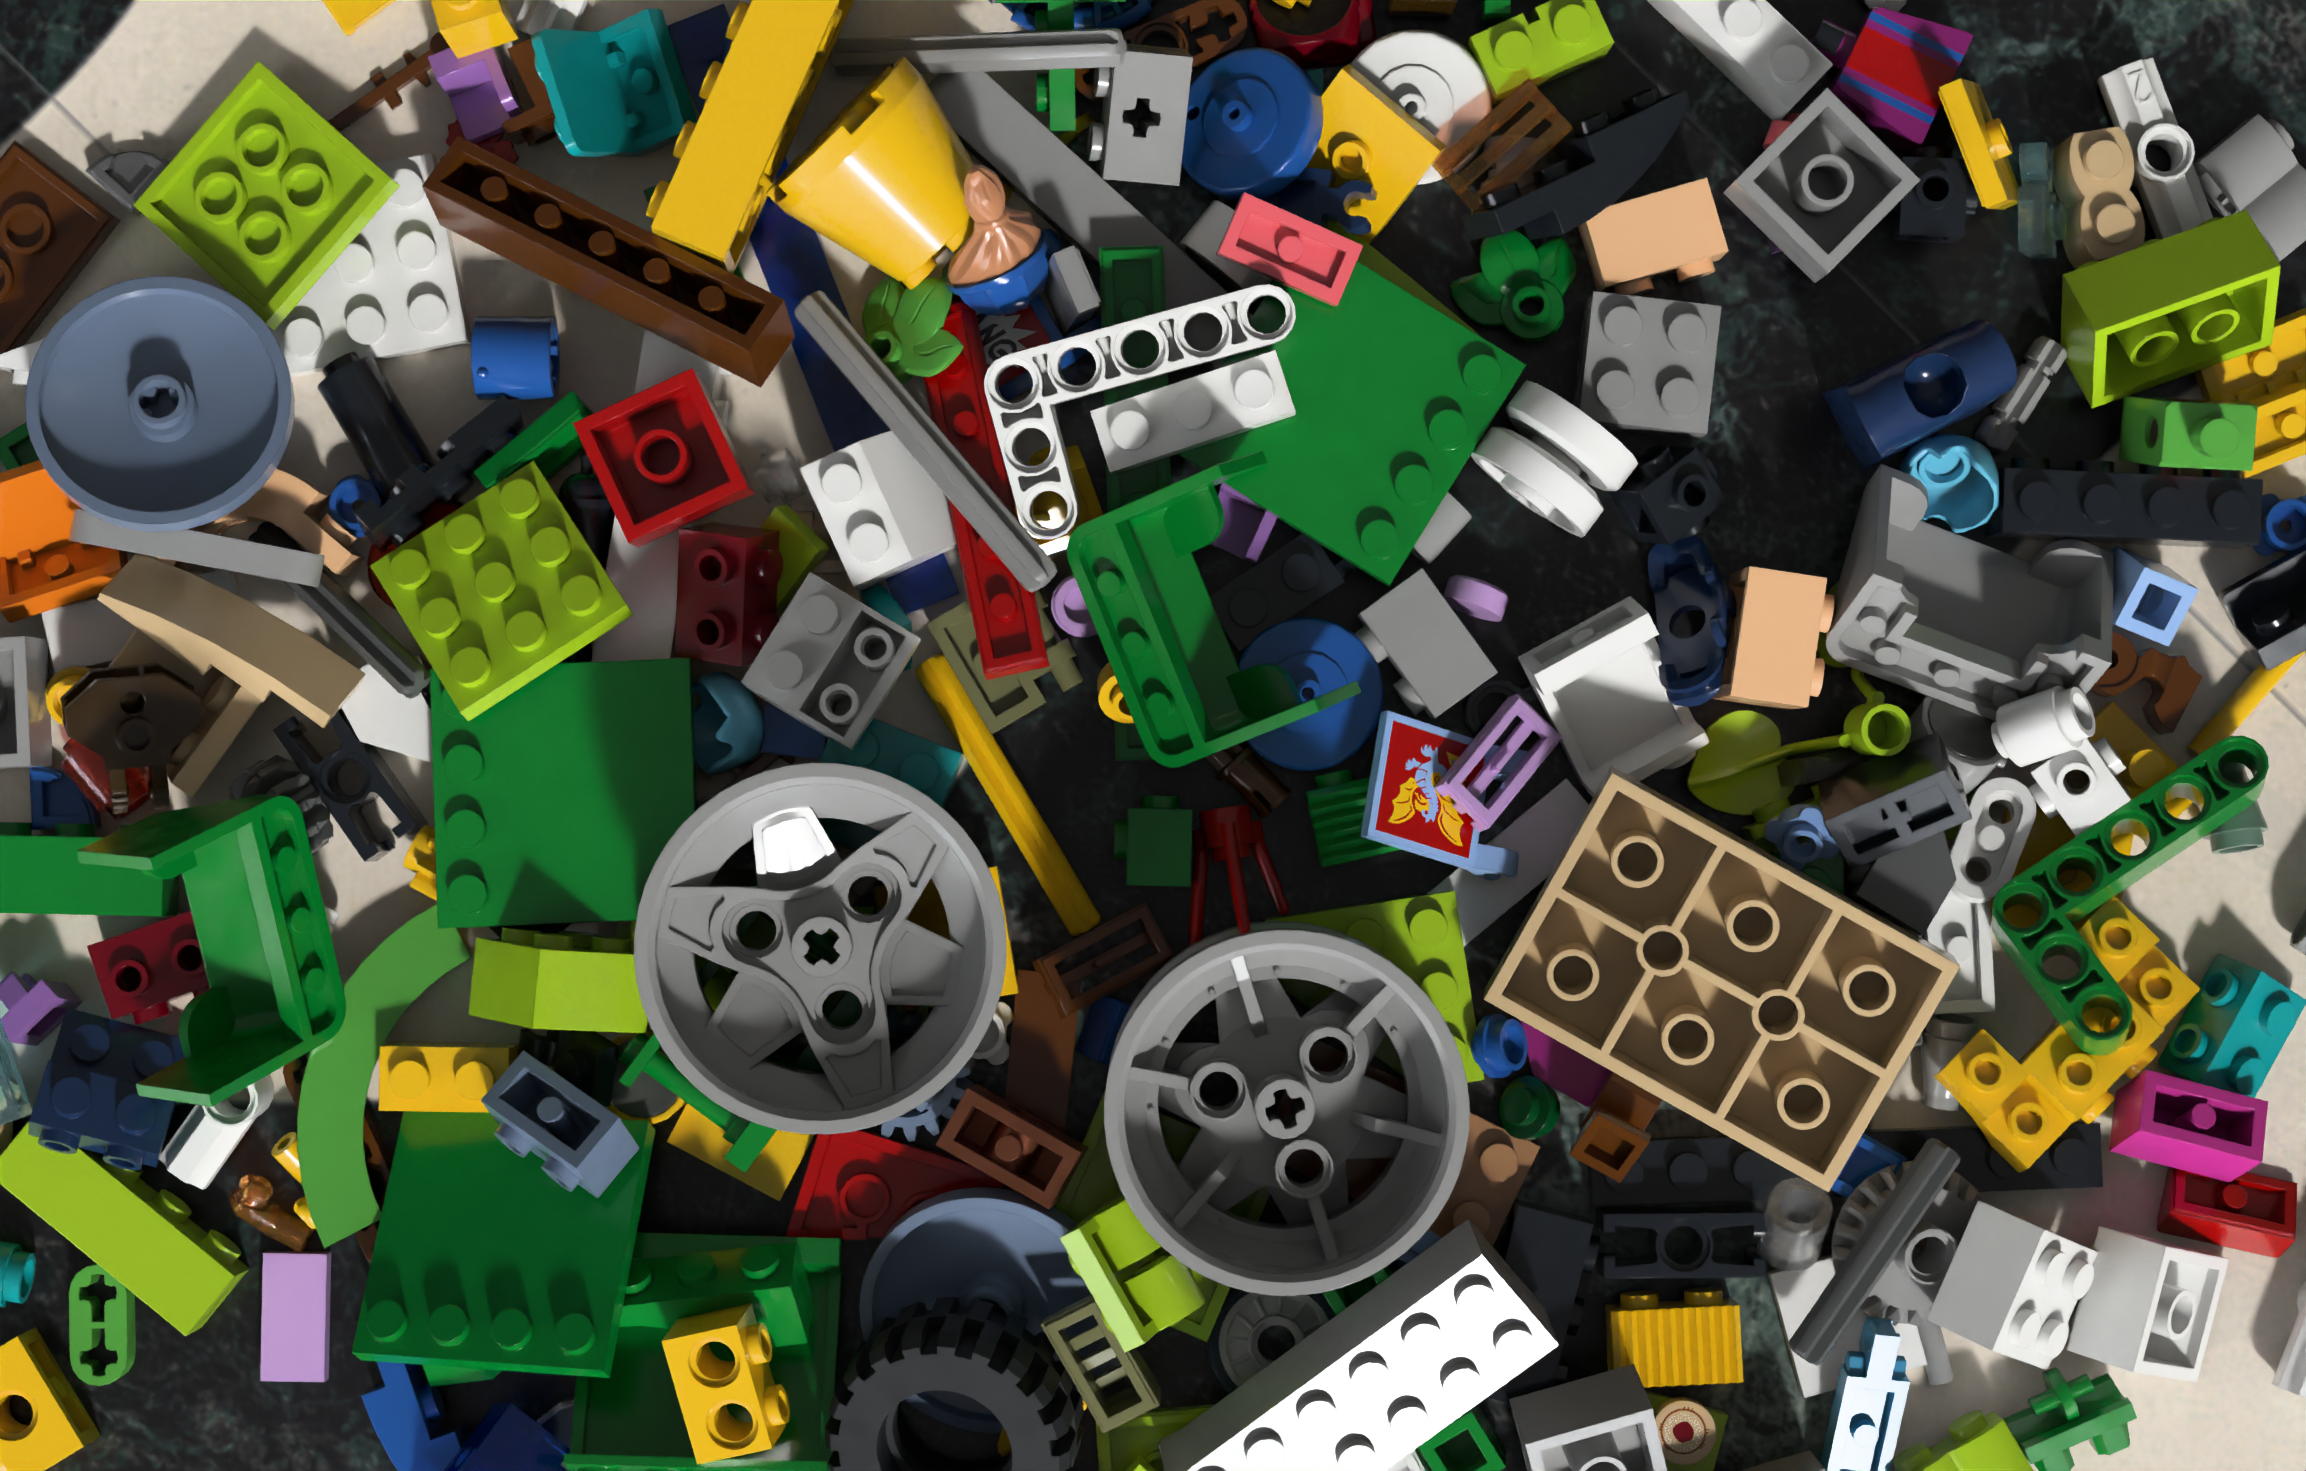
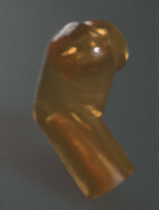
M255 1174L242 1177L238 1184V1189L232 1190L230 1193V1205L233 1213L264 1235L301 1253L310 1242L316 1229H311L296 1213L269 1199L273 1194V1188L267 1179Z

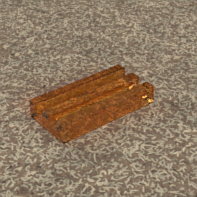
M1528 78L1432 164V167L1468 208L1473 211L1483 206L1480 198L1481 194L1498 186L1514 182L1573 128L1547 97L1539 91L1531 79ZM1531 101L1534 104V108L1459 175L1453 171L1460 162L1526 103ZM1544 118L1551 123V127L1477 193L1474 194L1468 188L1473 181Z

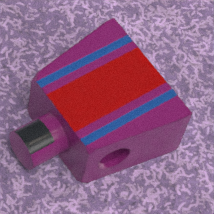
M1872 7L1863 17L1856 33L1823 18L1810 43L1834 67L1838 68L1829 90L1873 133L1909 156L1913 152V148L1921 146L1942 103L1938 91H1940L1939 87L1952 82L1974 35L1963 30L1886 8Z

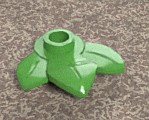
M888 275L875 286L865 303L862 313V322L866 333L864 339L881 359L890 349L889 354L882 361L902 384L908 382L914 375L921 377L937 375L945 370L964 348V345L958 338L942 329L953 295L945 285L944 278L924 279L915 288L910 290L908 287L905 288L902 282Z

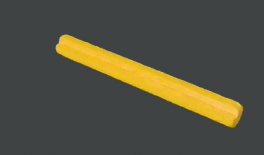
M936 654L925 660L915 669L918 679L1069 933L1076 937L1096 927L1101 921L1100 914L996 739L986 727L946 657L943 654Z

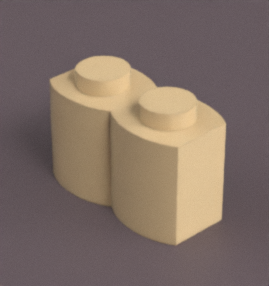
M2117 126L2074 133L2056 146L2051 166L2052 180L2057 196L2066 208L2062 222V240L2066 255L2072 266L2077 269L2087 262L2102 261L2136 249L2144 243L2145 223L2143 213L2136 197L2130 191L2134 177V157L2129 140L2123 130Z

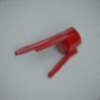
M1250 805L1230 806L1200 812L1202 829L1192 831L1195 855L1188 947L1201 940L1203 936L1209 851L1212 852L1213 862L1226 861L1233 906L1240 933H1246L1251 930L1241 859L1251 857L1249 845L1252 847L1278 913L1280 915H1287L1290 910L1281 882L1264 842L1261 820L1252 821Z

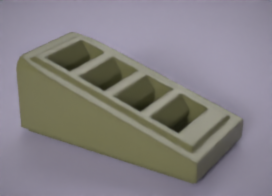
M1092 1295L1041 1320V1327L1102 1433L1160 1405L1161 1388L1148 1365L1136 1348L1124 1353L1115 1335L1105 1326L1100 1309ZM1093 1315L1098 1323L1097 1326L1071 1339L1064 1331L1065 1328ZM1103 1337H1106L1110 1344L1084 1358L1078 1352L1079 1349ZM1115 1357L1118 1358L1121 1365L1097 1377L1091 1371V1369ZM1129 1377L1132 1385L1110 1396L1107 1395L1104 1388Z

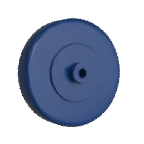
M1264 47L1235 50L1212 62L1190 85L1182 155V166L1194 181L1210 193L1234 202H1238L1241 194L1244 192L1263 199L1288 186L1308 165L1321 137L1323 105L1315 82L1303 68L1288 56L1279 51Z
M1302 617L1285 620L1261 632L1241 654L1237 662L1240 671L1261 663L1275 664L1286 670L1294 680L1302 702L1356 680L1361 689V693L1320 712L1247 740L1246 742L1253 750L1267 761L1298 771L1326 769L1336 766L1355 755L1373 735L1379 723L1384 703L1382 674L1379 665L1358 636L1346 627L1321 618Z

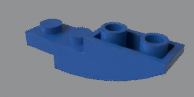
M377 1362L383 1383L374 1385L363 1393L361 1397L373 1428L397 1471H468L460 1465L467 1455L488 1471L490 1470V1462L485 1444L479 1434L471 1436L466 1421L442 1429L439 1420L445 1418L443 1399L437 1386L430 1387V1384L426 1383L421 1365Z

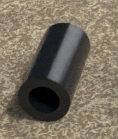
M350 352L333 360L322 369L326 378L317 386V389L382 498H388L392 489L397 485L395 483L396 479L414 464L419 466L420 464L427 463L430 467L436 464L435 459L373 356L359 358L356 352Z

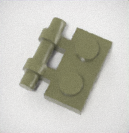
M1040 590L1035 591L1050 663L1049 667L986 680L969 599L926 624L991 735L1047 703L1034 681L1037 678L1051 671L1063 692L1085 680L1073 660L1077 653L1068 638L1061 640L1045 613L1044 608L1048 604Z

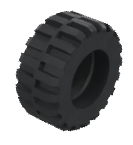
M957 1297L937 1298L932 1310H927L925 1303L917 1302L902 1308L897 1319L886 1317L872 1329L867 1341H862L855 1352L828 1409L831 1416L825 1426V1445L830 1451H833L828 1463L831 1471H1071L1083 1434V1428L1079 1425L1084 1413L1082 1396L1077 1390H1071L1074 1382L1062 1361H1055L1053 1358L1055 1349L1047 1335L1040 1331L1034 1336L1025 1329L1028 1319L1016 1312L1011 1311L1008 1318L992 1312L994 1303L978 1299L974 1300L971 1307H961ZM941 1390L966 1395L984 1405L997 1417L1008 1435L1012 1451L995 1461L973 1465L955 1463L938 1457L923 1447L912 1435L904 1421L900 1402L912 1395L926 1391Z

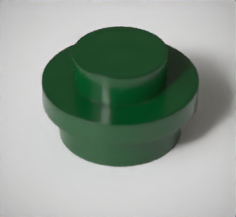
M1525 1075L1514 1079L1506 1087L1500 1100L1499 1115L1502 1126L1509 1135L1522 1140H1534L1549 1133L1557 1124L1560 1116V1101L1556 1092L1551 1089L1546 1081L1538 1077Z

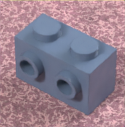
M524 1050L481 1099V1102L499 1125L494 1135L506 1147L522 1158L529 1151L546 1161L541 1166L543 1171L570 1192L579 1185L596 1198H599L639 1150V1146L617 1115Z

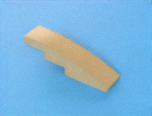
M136 553L99 593L97 598L101 603L204 676L214 666L262 702L274 692L322 728L328 724L359 687L366 675L311 636L254 603L197 575L143 554Z

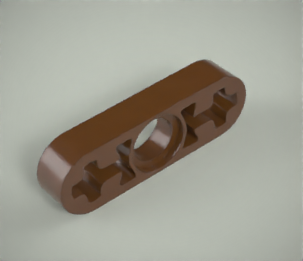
M1200 0L1127 30L1122 35L1128 44L1143 45L1150 36L1164 34L1171 37L1178 48L1185 49L1188 52V41L1184 32L1178 26L1179 24L1189 22L1191 35L1208 26V14L1217 11L1222 20L1233 18L1236 24L1229 27V40L1219 43L1215 34H1209L1196 40L1195 47L1200 53L1192 56V71L1211 64L1230 52L1239 50L1246 37L1247 18L1243 8L1235 0ZM1091 68L1075 69V90L1086 103L1102 107L1103 97H1095L1093 83L1086 85L1083 80L1091 75Z

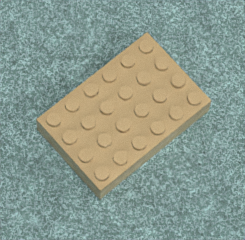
M1611 766L1485 987L1484 1000L1829 1192L1958 972L1960 965L1953 955Z

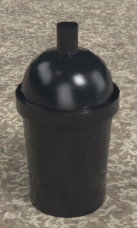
M581 457V473L572 474L563 481L559 489L558 498L606 571L615 513L596 473H594L589 457Z

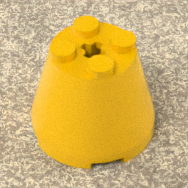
M902 56L894 64L893 68L889 65L828 123L829 126L805 150L806 153L803 156L799 154L770 186L766 194L786 214L897 281H902L912 290L936 267L937 262L935 259L947 247L952 252L956 251L973 233L974 220L964 203V182L968 170L975 164L922 74Z

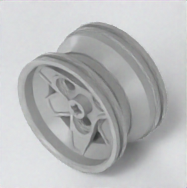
M807 763L764 771L741 780L703 804L680 826L656 860L645 884L638 907L634 932V963L636 982L650 1027L675 1067L694 1087L721 1107L753 1123L780 1131L828 1135L854 1132L898 1118L934 1096L960 1072L976 1051L995 1014L1006 968L1007 940L1004 914L990 870L965 830L947 811L912 786L886 774L863 767L838 763ZM818 818L849 820L869 826L882 833L841 860ZM753 839L758 886H710L728 859L743 845ZM865 876L876 877L881 880L888 892L887 903L883 909L870 915L861 914L856 911L850 904L848 896L852 883ZM930 878L935 884L944 905L950 940L907 920L908 915ZM751 911H761L768 914L774 920L776 926V937L773 943L763 949H753L746 946L741 941L738 933V925L741 918ZM829 928L835 931L838 937L834 948L839 955L833 960L825 954L817 960L811 958L807 952L812 942L806 936V933L812 929L820 935L826 933ZM696 954L738 972L715 1012L705 995L700 981ZM837 990H847L859 998L862 1004V1013L856 1023L846 1027H839L827 1020L823 1012V1003L829 994ZM887 1005L933 1006L917 1030L890 1052ZM803 1031L824 1071L794 1069L766 1059V1057Z
M1297 921L1250 923L1251 930L1249 932L1240 933L1238 926L1207 936L1185 948L1160 968L1136 996L1117 1033L1110 1057L1104 1097L1106 1144L1115 1177L1131 1210L1146 1231L1182 1264L1211 1280L1246 1292L1271 1296H1300L1323 1293L1363 1280L1387 1267L1406 1253L1436 1220L1452 1193L1466 1153L1470 1117L1467 1078L1461 1055L1441 1013L1425 992L1380 952L1354 937L1317 924ZM1278 978L1312 981L1333 988L1335 991L1300 1017ZM1215 999L1219 1043L1175 1041L1189 1020L1205 1005ZM1386 1033L1395 1048L1401 1064L1405 1093L1364 1075ZM1327 1036L1335 1037L1342 1041L1346 1050L1345 1059L1341 1066L1329 1072L1319 1071L1311 1065L1309 1060V1052L1313 1043ZM1225 1072L1236 1080L1238 1085L1237 1093L1230 1103L1223 1106H1213L1201 1097L1200 1085L1208 1074ZM1286 1089L1290 1098H1298L1291 1102L1293 1113L1287 1116H1280L1277 1108L1271 1107L1275 1104L1273 1093L1278 1090ZM1158 1106L1201 1127L1178 1166L1165 1142ZM1299 1149L1312 1150L1321 1158L1322 1166L1320 1172L1309 1182L1300 1183L1293 1181L1285 1173L1284 1166L1287 1158L1291 1153ZM1391 1158L1376 1181L1362 1195L1349 1203L1346 1159ZM1265 1185L1287 1223L1255 1221L1238 1216L1227 1210Z

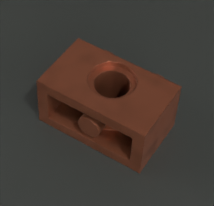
M978 1084L966 1089L936 1144L938 1147L1047 1209L1052 1208L1059 1202L1089 1148Z

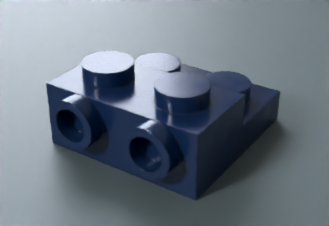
M67 1008L29 1119L28 1135L39 1137V1145L60 1153L74 1154L78 1148L104 1154L103 1160L106 1163L122 1169L140 1170L142 1164L157 1167L176 1101L139 1096L136 1084L184 1058L179 1037Z

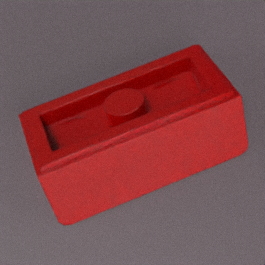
M2168 1167L2157 1216V1231L2272 1258L2281 1257L2296 1240L2297 1183L2250 1172L2242 1174L2231 1182H2226Z

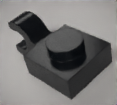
M521 1029L518 1056L524 1050L542 1064L552 1066L555 1073L602 1106H611L620 1046L595 1031L547 1029V1035L541 1036L529 1029Z

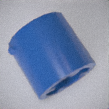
M477 316L474 319L471 340L473 386L478 400H497L502 395L508 400L557 398L560 383V342L557 321L554 316Z

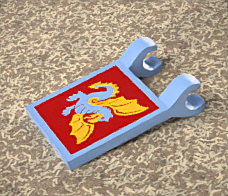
M1388 710L1381 712L1360 837L1466 869L1475 876L1490 881L1500 879L1501 875L1509 878L1515 877L1517 874L1518 853L1506 848L1478 844L1480 832L1470 824L1473 819L1467 813L1460 814L1452 806L1455 801L1449 795L1442 797L1434 789L1441 778L1473 741V738ZM1491 746L1461 783L1465 788H1467L1500 746ZM1518 749L1494 780L1504 782L1527 754V751ZM1486 789L1478 798V800L1483 805L1485 801Z

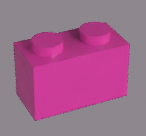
M2145 1070L2115 1092L2109 1151L2231 1182L2262 1163L2268 1101Z

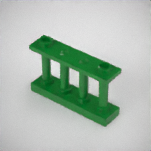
M757 873L747 886H758ZM761 911L746 913L738 925L740 938L743 936L758 914L773 925H775L774 920L768 914ZM813 929L806 933V936L812 942L809 951L818 958L825 954L833 960L839 955L834 948L836 938L826 932L820 935ZM708 960L700 970L699 977L704 988L720 966L733 976H736L738 972ZM846 990L833 1008L824 1002L823 1012L827 1020L833 1025L846 1027L856 1023L860 1018L862 1004L854 993ZM637 1033L618 1059L620 1063L627 1067L619 1081L630 1088L642 1071L647 1073L726 1131L722 1137L730 1142L731 1146L726 1151L724 1158L746 1173L777 1130L746 1120L713 1102L688 1081L668 1056L658 1050L661 1045L655 1034L650 1036L645 1033ZM808 1042L794 1060L785 1053L780 1058L774 1053L766 1057V1059L794 1069L807 1071L822 1070Z

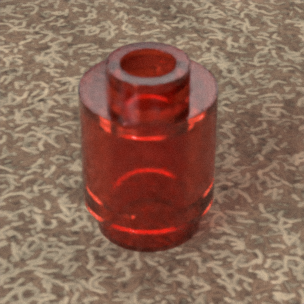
M72 738L63 746V750L68 756L61 763V768L99 813L108 812L117 822L132 814L149 800V769L147 767L125 769L126 782L129 785L130 792L128 810L126 813L112 814L107 771L104 769L100 755Z

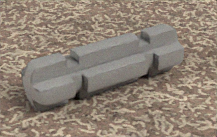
M2041 336L2033 341L2023 357L2027 362L2025 365L2021 364V366L2016 368L2017 378L2015 386L1997 398L1991 408L1994 411L1993 416H1986L1976 431L1975 440L1997 454L2004 453L2009 449L2018 435L2015 429L2016 426L2025 424L2049 386L2050 380L2047 377L2049 375L2052 376L2053 373L2056 374L2066 359L2067 351L2064 347L2045 336Z

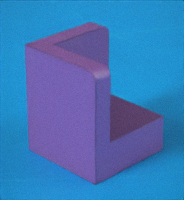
M497 47L458 59L451 48L428 56L436 80L450 98L467 141L477 144L505 132L502 123L524 112L504 59Z
M1221 484L1218 497L1224 511V525L1218 538L1210 545L1256 565L1277 517L1226 485Z

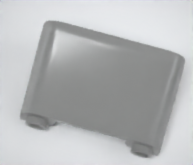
M1881 464L1867 483L1863 492L1836 589L1832 622L1828 633H1826L1825 641L1827 652L1832 658L1846 666L1996 721V713L2001 705L2055 686H2061L2065 690L2078 687L2086 695L2112 664L2114 552L2076 539H2061L2049 543L2040 550L2032 562L1921 521L1928 507L1926 487L1915 477Z

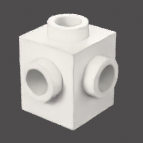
M2091 737L2085 738L2081 747L2041 760L2032 767L2030 772L2037 782L2028 787L2037 804L2049 819L2060 813L2075 836H2078L2131 800V793L2118 776L2119 773L2127 768L2105 737L2095 743ZM2079 769L2084 771L2090 780L2087 784L2076 787L2067 782L2065 775L2071 770Z

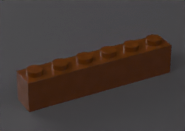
M459 136L422 185L441 226L760 388L795 338L784 299Z

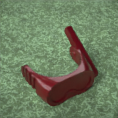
M1246 0L1250 25H1252L1253 34H1255L1257 47L1279 51L1303 69L1321 66L1336 67L1348 64L1356 58L1361 48L1367 47L1376 40L1372 0H1350L1351 3L1348 11L1336 25L1321 33L1307 36L1292 35L1274 28L1261 15L1258 9V0Z

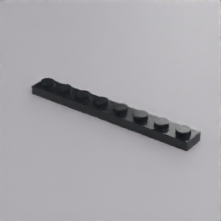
M2084 1121L2072 1123L2029 1169L2020 1173L1989 1144L1978 1125L1868 1129L1864 1131L1866 1135L1904 1155L1907 1158L1906 1162L1913 1161L1930 1138L1943 1142L1961 1157L1955 1172L1965 1178L1979 1192L2103 1187L2100 1123L2092 1121L2088 1125ZM1727 1135L1650 1138V1143L1621 1183L1588 1166L1589 1202L1592 1207L1844 1197L1831 1189L1829 1192L1821 1189Z

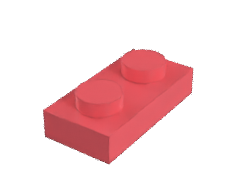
M1244 192L1241 194L1216 255L1335 307L1338 306L1363 245Z

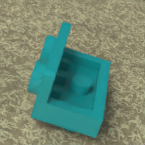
M2218 954L2214 957L2199 985L2200 990L2191 999L2163 1050L2158 1063L2168 1071L2192 1082L2255 1098L2304 1009L2306 999L2263 971Z

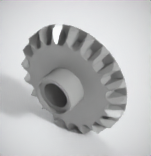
M1913 1161L1903 1162L1896 1175L1893 1173L1896 1165H1891L1877 1171L1864 1180L1848 1197L1839 1213L1833 1231L1832 1261L1835 1273ZM1955 1171L1952 1173L1860 1307L1862 1311L1873 1318L1891 1319L1894 1326L1898 1323H1904L1920 1327L1922 1321H1926L1978 1200L1982 1202L1978 1195L1979 1191ZM1927 1237V1246L1924 1252L1919 1257L1911 1260L1914 1246L1921 1239Z

